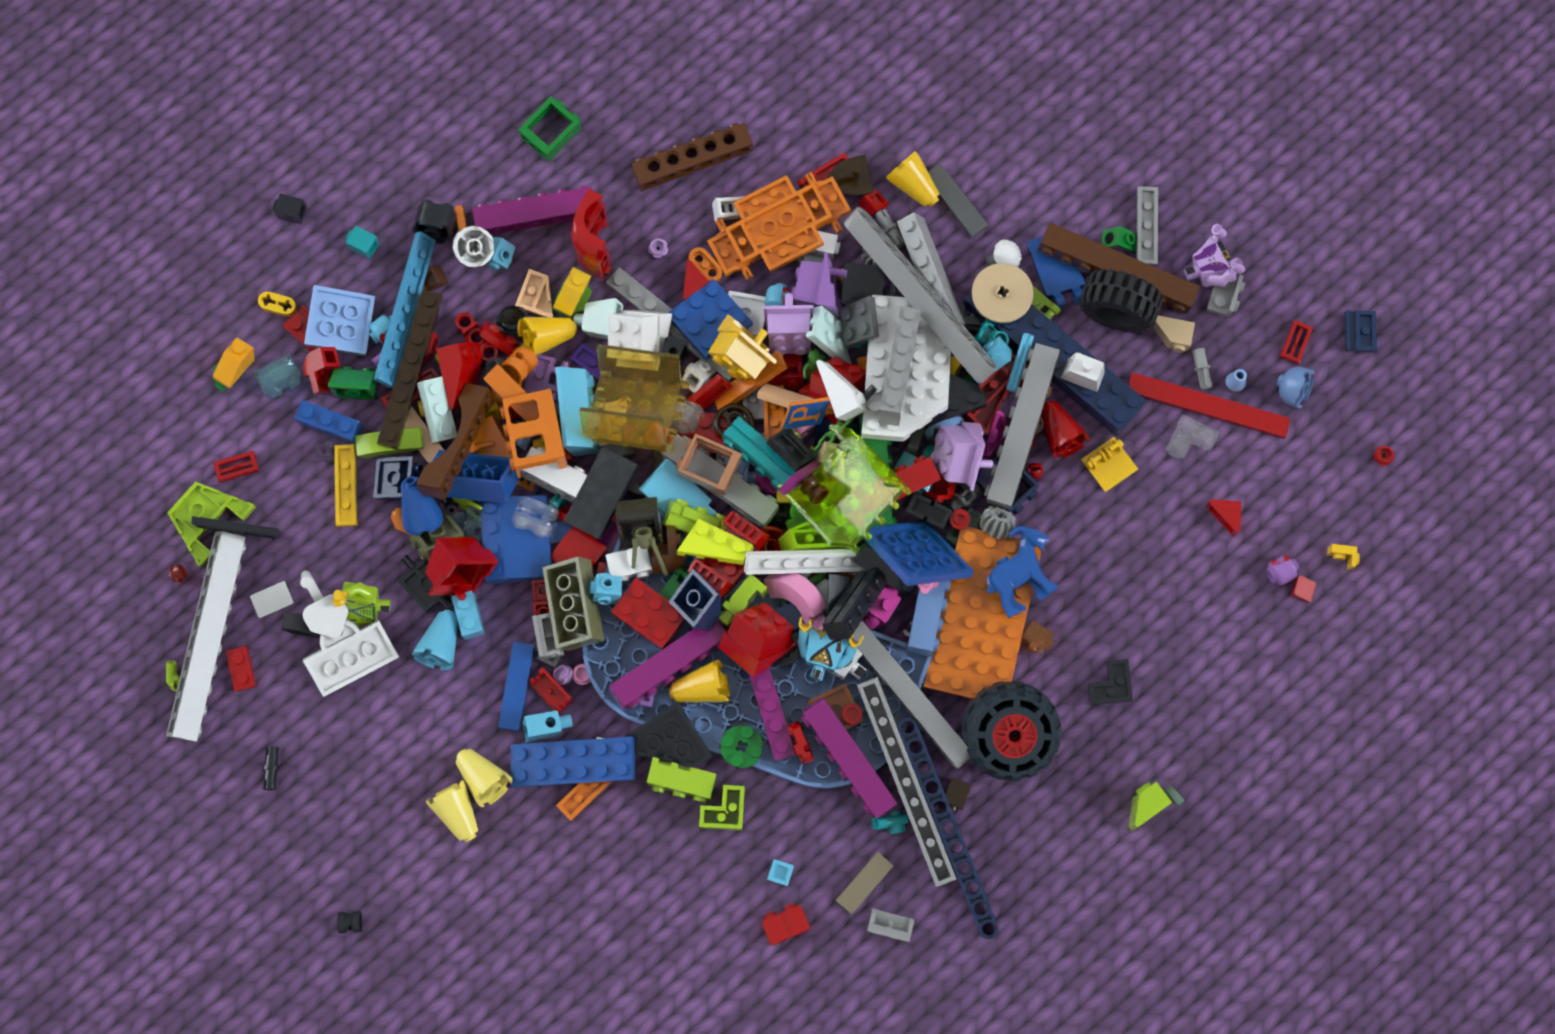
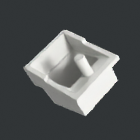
M621 310V313L609 314L607 355L618 356L617 364L659 369L660 354L664 347L665 338L668 337L672 314L640 310Z

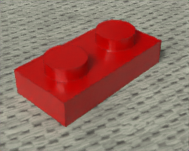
M485 321L481 326L479 335L508 356L519 347L517 340L510 335L504 334L497 325Z
M242 646L225 651L234 691L240 692L257 687L248 647Z

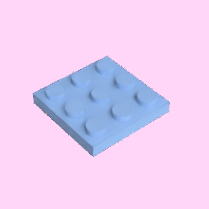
M314 285L304 346L315 348L336 347L337 352L366 356L375 296Z

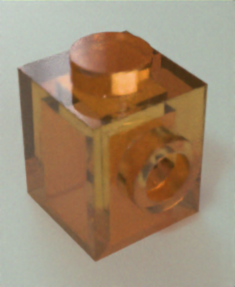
M1032 620L1022 636L1021 642L1027 645L1026 648L1035 654L1037 652L1042 654L1044 649L1049 651L1055 640L1052 639L1054 632Z

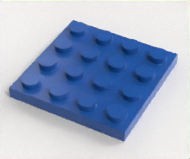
M927 521L863 527L860 535L866 540L867 544L877 552L879 557L889 565L890 569L907 586L971 578L974 570Z

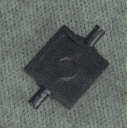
M408 555L404 556L409 563L404 558L401 559V562L407 566L408 571L398 583L426 613L440 603L446 610H451L446 603L453 609L454 605L448 600V595L429 596L428 593L433 587L432 582L425 573L429 561L425 559L414 563Z

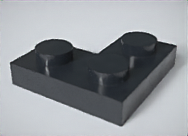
M1128 659L1107 661L1108 682L1088 684L1090 705L1132 702L1133 695Z

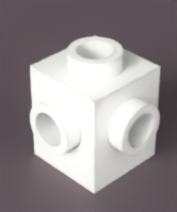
M700 359L696 363L691 362L684 371L685 375L680 382L695 393L714 377L716 371L707 362Z

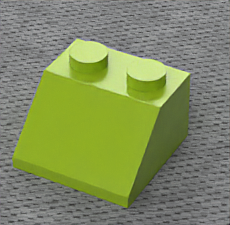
M1147 782L1136 790L1137 795L1132 799L1129 829L1131 831L1141 826L1172 803L1157 782L1152 785L1150 782Z

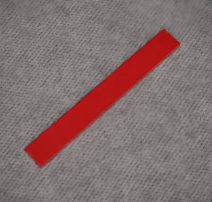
M1134 372L1131 373L1128 384L1140 396L1152 401L1285 439L1291 420L1289 417Z

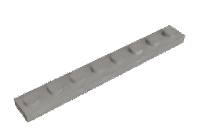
M620 267L606 281L609 287L640 311L668 313L672 310ZM671 323L668 334L687 341ZM688 342L689 351L697 358L707 362L717 374H720L729 382L734 378L727 373V368L716 364L712 360V356L705 361Z

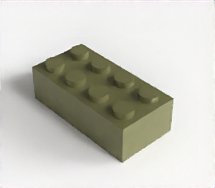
M575 557L542 567L555 648L571 651L605 641L598 602H592V594H589L590 581H594L591 560Z

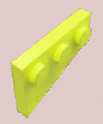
M698 519L678 548L677 555H695L696 558L700 559L708 557L717 559L720 562L744 565L746 552H752L754 545Z

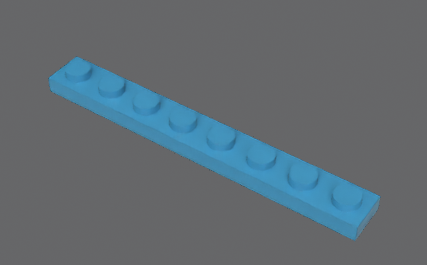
M421 231L415 233L373 379L388 388L394 387L436 240Z

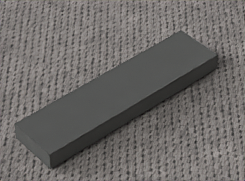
M941 164L928 172L940 193L938 196L971 238L988 228L986 221Z

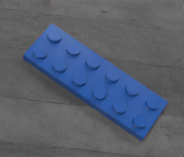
M634 737L511 745V787L635 780Z

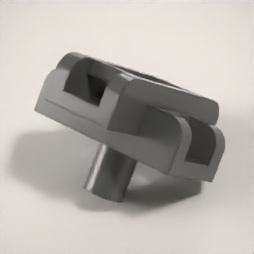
M956 482L953 499H944V503L947 508L953 511L960 509L963 505L966 509L972 506L971 501L977 497V493L981 489L975 483L974 491H970L966 483Z

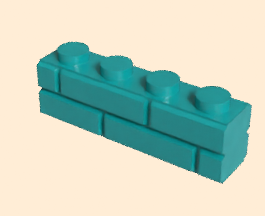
M740 416L723 433V444L732 450L734 449L742 453L741 460L746 464L750 462L755 466L757 474L761 477H768L771 480V485L778 491L790 476L796 473L766 443L768 440Z

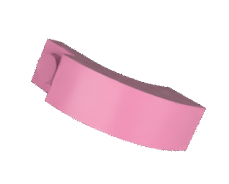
M798 573L770 574L763 579L770 598H783L790 601L800 611L805 624H808L810 618H812L811 627L823 629L822 625L826 619L823 609L827 605L820 592L809 580Z

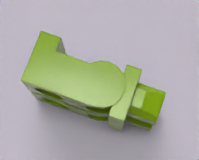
M750 574L731 596L730 601L726 600L722 605L724 611L718 618L719 622L729 629L736 613L748 609L758 596L762 600L768 594L767 587Z

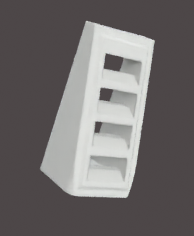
M743 197L715 198L712 203L715 222L717 220L720 221V218H723V221L741 219L733 202ZM728 205H731L732 212H729Z

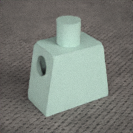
M616 298L588 302L585 304L584 314L574 315V322L577 326H582V331L588 336L608 340L609 314L621 313L623 304Z

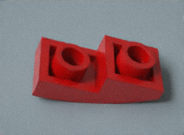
M544 578L532 580L534 615L550 613Z

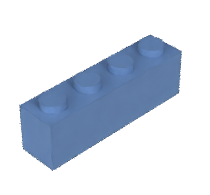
M951 580L939 582L938 587H933L927 594L921 593L920 589L918 590L906 649L907 652L931 657L932 652L937 651L939 639L936 638L937 631L942 629L943 619L940 618L941 611L946 609L947 599L944 598L945 591L949 592Z

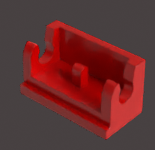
M543 667L538 671V675L535 678L530 679L529 685L554 711H558V714L573 702L569 694Z

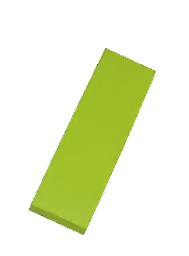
M422 428L404 429L398 450L379 446L377 441L380 432L355 436L357 456L365 459L380 455L391 456L424 448Z

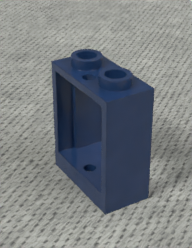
M999 457L993 460V465H998ZM985 468L976 479V484L979 485L984 494L987 487L985 482L991 478L992 468ZM1023 470L1020 480L1029 489L1012 505L1011 510L1005 508L1007 512H1011L1014 515H1017L1024 508L1022 504L1027 499L1031 501L1038 494L1036 490L1039 484L1025 470Z

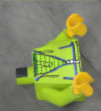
M344 582L342 591L336 590L333 593L334 598L332 601L334 605L340 607L345 604L348 609L346 619L355 623L358 628L367 623L377 621L378 612H390L391 600L379 599L377 587L368 586L361 582Z

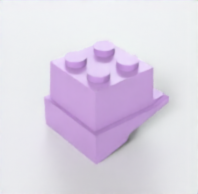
M790 293L785 294V306H763L770 354L777 350L782 355H804L810 353L812 341L806 337V334L812 331L813 328L810 325V321L813 318L814 306L793 305V294Z
M962 422L961 426H940L935 437L934 451L931 454V459L937 471L946 481L966 483L970 491H974L979 468L993 467L992 460L982 459L985 442L983 439L984 431L980 423Z

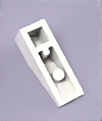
M821 360L816 361L836 418L847 421L867 411L865 397L829 363Z

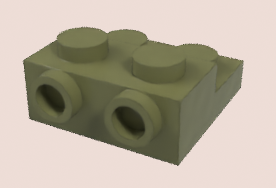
M446 510L442 512L443 522L439 528L428 533V530L421 532L422 535L411 534V537H409L412 547L414 549L419 548L418 553L422 560H430L438 537H465L464 532L452 517L447 514Z

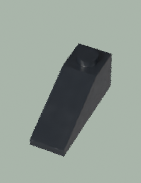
M865 543L853 559L856 564L867 571L877 569L885 583L909 596L917 586H907L904 584L900 577L890 569L889 565L879 557L877 552Z

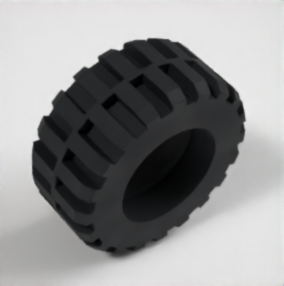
M1101 269L1094 271L1088 276L1079 304L1081 311L1094 322L1110 327L1113 330L1137 334L1138 332H1148L1154 327L1163 299L1159 289L1143 278L1124 271Z

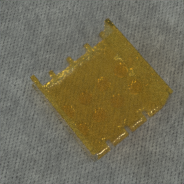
M597 344L601 374L597 384L598 388L595 391L593 405L591 408L580 407L579 410L583 435L590 437L594 442L673 452L674 445L669 444L668 439L669 436L676 437L678 431L671 428L673 420H680L682 417L680 412H675L677 403L683 404L686 400L685 396L679 395L680 389L689 388V382L681 380L680 356L677 354Z

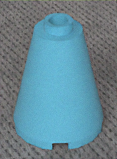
M444 610L437 614L413 650L412 656L415 655L414 659L433 669L435 665L441 666L440 670L443 671L452 669L458 629L456 613L451 610Z

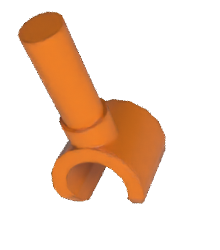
M493 441L477 445L473 442L469 453H475L482 448L494 446Z

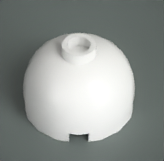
M469 226L456 234L453 240V251L459 262L469 267L483 266L490 261L494 254V241L485 229Z

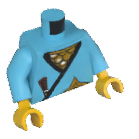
M801 616L799 619L800 629L797 642L801 657L806 659L805 664L813 666L810 678L822 681L825 670L834 673L836 669H842L853 660L858 646L864 637L862 635L860 640L856 641L853 637L854 632L850 639L840 638L839 640H831L825 631L811 627L812 618H810L808 624H803Z

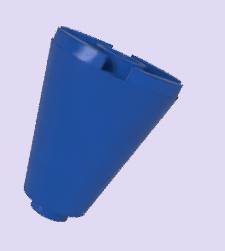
M414 476L407 477L401 483L402 525L407 533L422 535L421 532L428 530V533L440 527L443 522V513L433 497L421 494L417 485L419 478Z

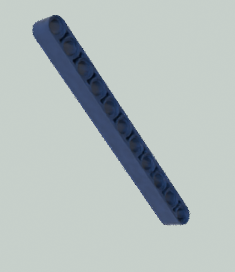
M904 717L898 724V731L978 930L982 937L992 939L998 934V923L915 719ZM904 721H911L913 723L914 730L912 732L906 733L902 730V723ZM919 741L922 745V750L918 753L912 752L910 743ZM927 761L930 765V770L925 773L920 772L918 769L919 762ZM927 782H936L938 790L933 793L927 791ZM937 801L945 803L946 810L939 813L935 811L934 804ZM946 821H950L954 825V830L950 833L942 829V824ZM955 841L962 845V850L958 853L952 852L950 849L951 843ZM961 862L969 863L971 868L967 873L959 871L958 865ZM975 882L979 886L977 892H968L966 889L967 884ZM979 902L987 906L986 911L983 913H978L974 909V906ZM985 923H992L995 926V930L992 933H985L982 927Z

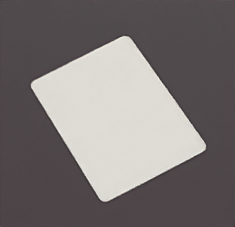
M285 581L250 596L259 618L293 604Z

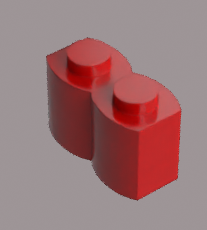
M795 903L783 907L784 912L776 915L774 911L763 916L765 920L761 921L770 946H774L811 929L801 905L796 906Z

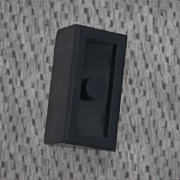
M828 574L827 616L848 588V576Z

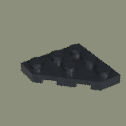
M950 374L948 408L943 413L933 417L932 421L927 424L928 428L941 421L960 417L987 407L980 386Z
M679 702L624 736L634 737L636 755L655 757L662 761L683 764L692 768L697 767L713 756Z

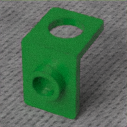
M1121 226L1103 230L1102 245L1109 248L1121 247L1136 253V233ZM1113 233L1114 239L1108 244L1107 237Z

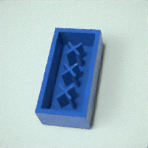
M439 450L436 456L434 457L433 461L436 460L439 456H441L445 451ZM469 453L461 465L459 475L456 476L453 482L451 492L446 497L506 503L520 478H518L516 470H511L510 457Z

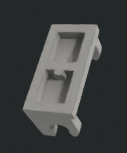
M550 613L532 616L541 660L564 656V650L555 648Z
M872 908L867 932L909 943L914 919Z

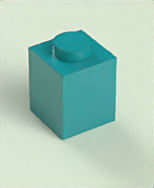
M355 226L353 231L350 230L348 232L345 242L350 250L369 260L380 244L377 236L358 226Z

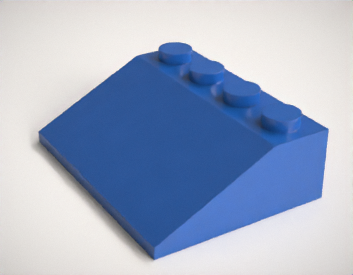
M509 496L506 503L480 501V506L482 507L483 548L490 549L499 560L489 577H485V581L496 585L543 579L542 567L552 565L548 496Z

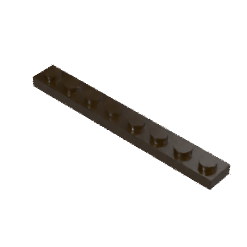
M426 290L421 292L377 444L379 446L399 449L443 299L442 294Z

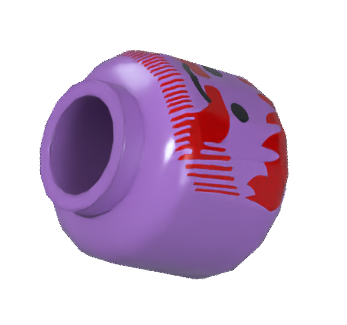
M1282 555L1268 563L1266 573L1272 583L1284 585L1296 579L1299 566L1294 558L1291 559L1287 555Z

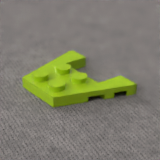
M194 482L167 513L186 543L195 562L202 568L208 562L210 550L199 539L208 529L193 526L191 524L192 516L217 520L229 508L244 521L256 506L232 495L230 496L219 490Z

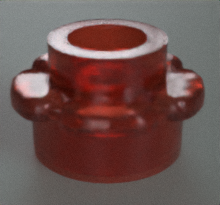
M178 563L175 566L171 565L169 567L168 575L173 582L182 583L188 577L187 571L181 564Z

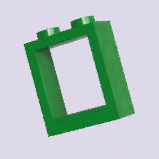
M551 96L518 129L520 138L548 162L582 129L578 115L567 111L562 101L559 99L555 100ZM553 108L571 124L548 146L531 129Z

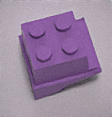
M824 253L822 263L801 261L800 267L796 270V287L793 286L791 292L795 305H813L814 308L823 306L841 321L840 308H842L841 299H838L836 277L846 278L847 270L834 268L828 253Z

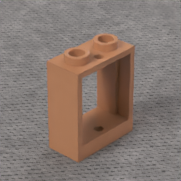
M695 433L693 439L689 438L685 450L687 452L685 457H680L677 463L678 475L725 496L742 459V453ZM698 446L729 459L718 484L687 471Z

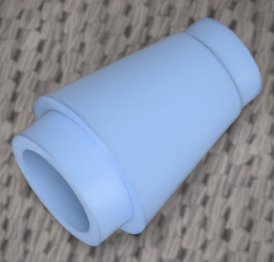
M1238 369L1228 374L1226 377L1227 387L1232 391H1241L1246 385V372Z

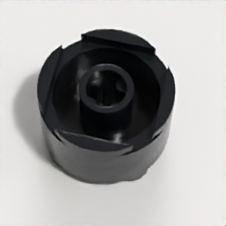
M422 200L417 209L412 229L413 233L421 231L436 240L435 243L444 244L448 239L449 242L452 241L457 222V214L453 211L454 207L447 203L441 205L430 200Z

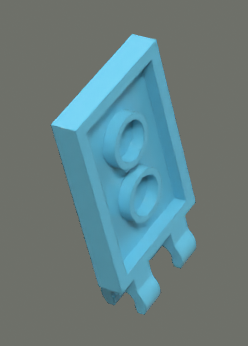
M667 458L639 488L656 506L658 504V508L664 514L670 500L676 502L677 498L689 502L688 507L693 509L696 506L707 509V514L715 516L717 513L708 506L712 500L693 482L680 477L676 466Z

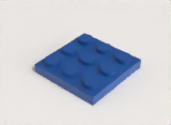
M714 279L668 312L672 314L671 323L705 361L711 357L708 351L720 333L717 329L727 315L732 316L746 329L753 326V321Z

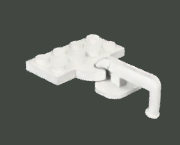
M303 571L301 573L300 584L303 588L308 589L314 600V603L304 609L303 619L310 631L320 634L321 650L304 658L303 662L323 697L399 658L379 620L359 629L355 623L346 619L348 609L345 604L336 607L332 601L334 598L333 594L323 597L310 572Z

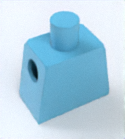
M558 711L524 716L522 721L526 743L559 736L562 729L573 727L571 715L559 716ZM547 722L552 723V724H553V727H551V728L548 727V726L546 725V723H547Z

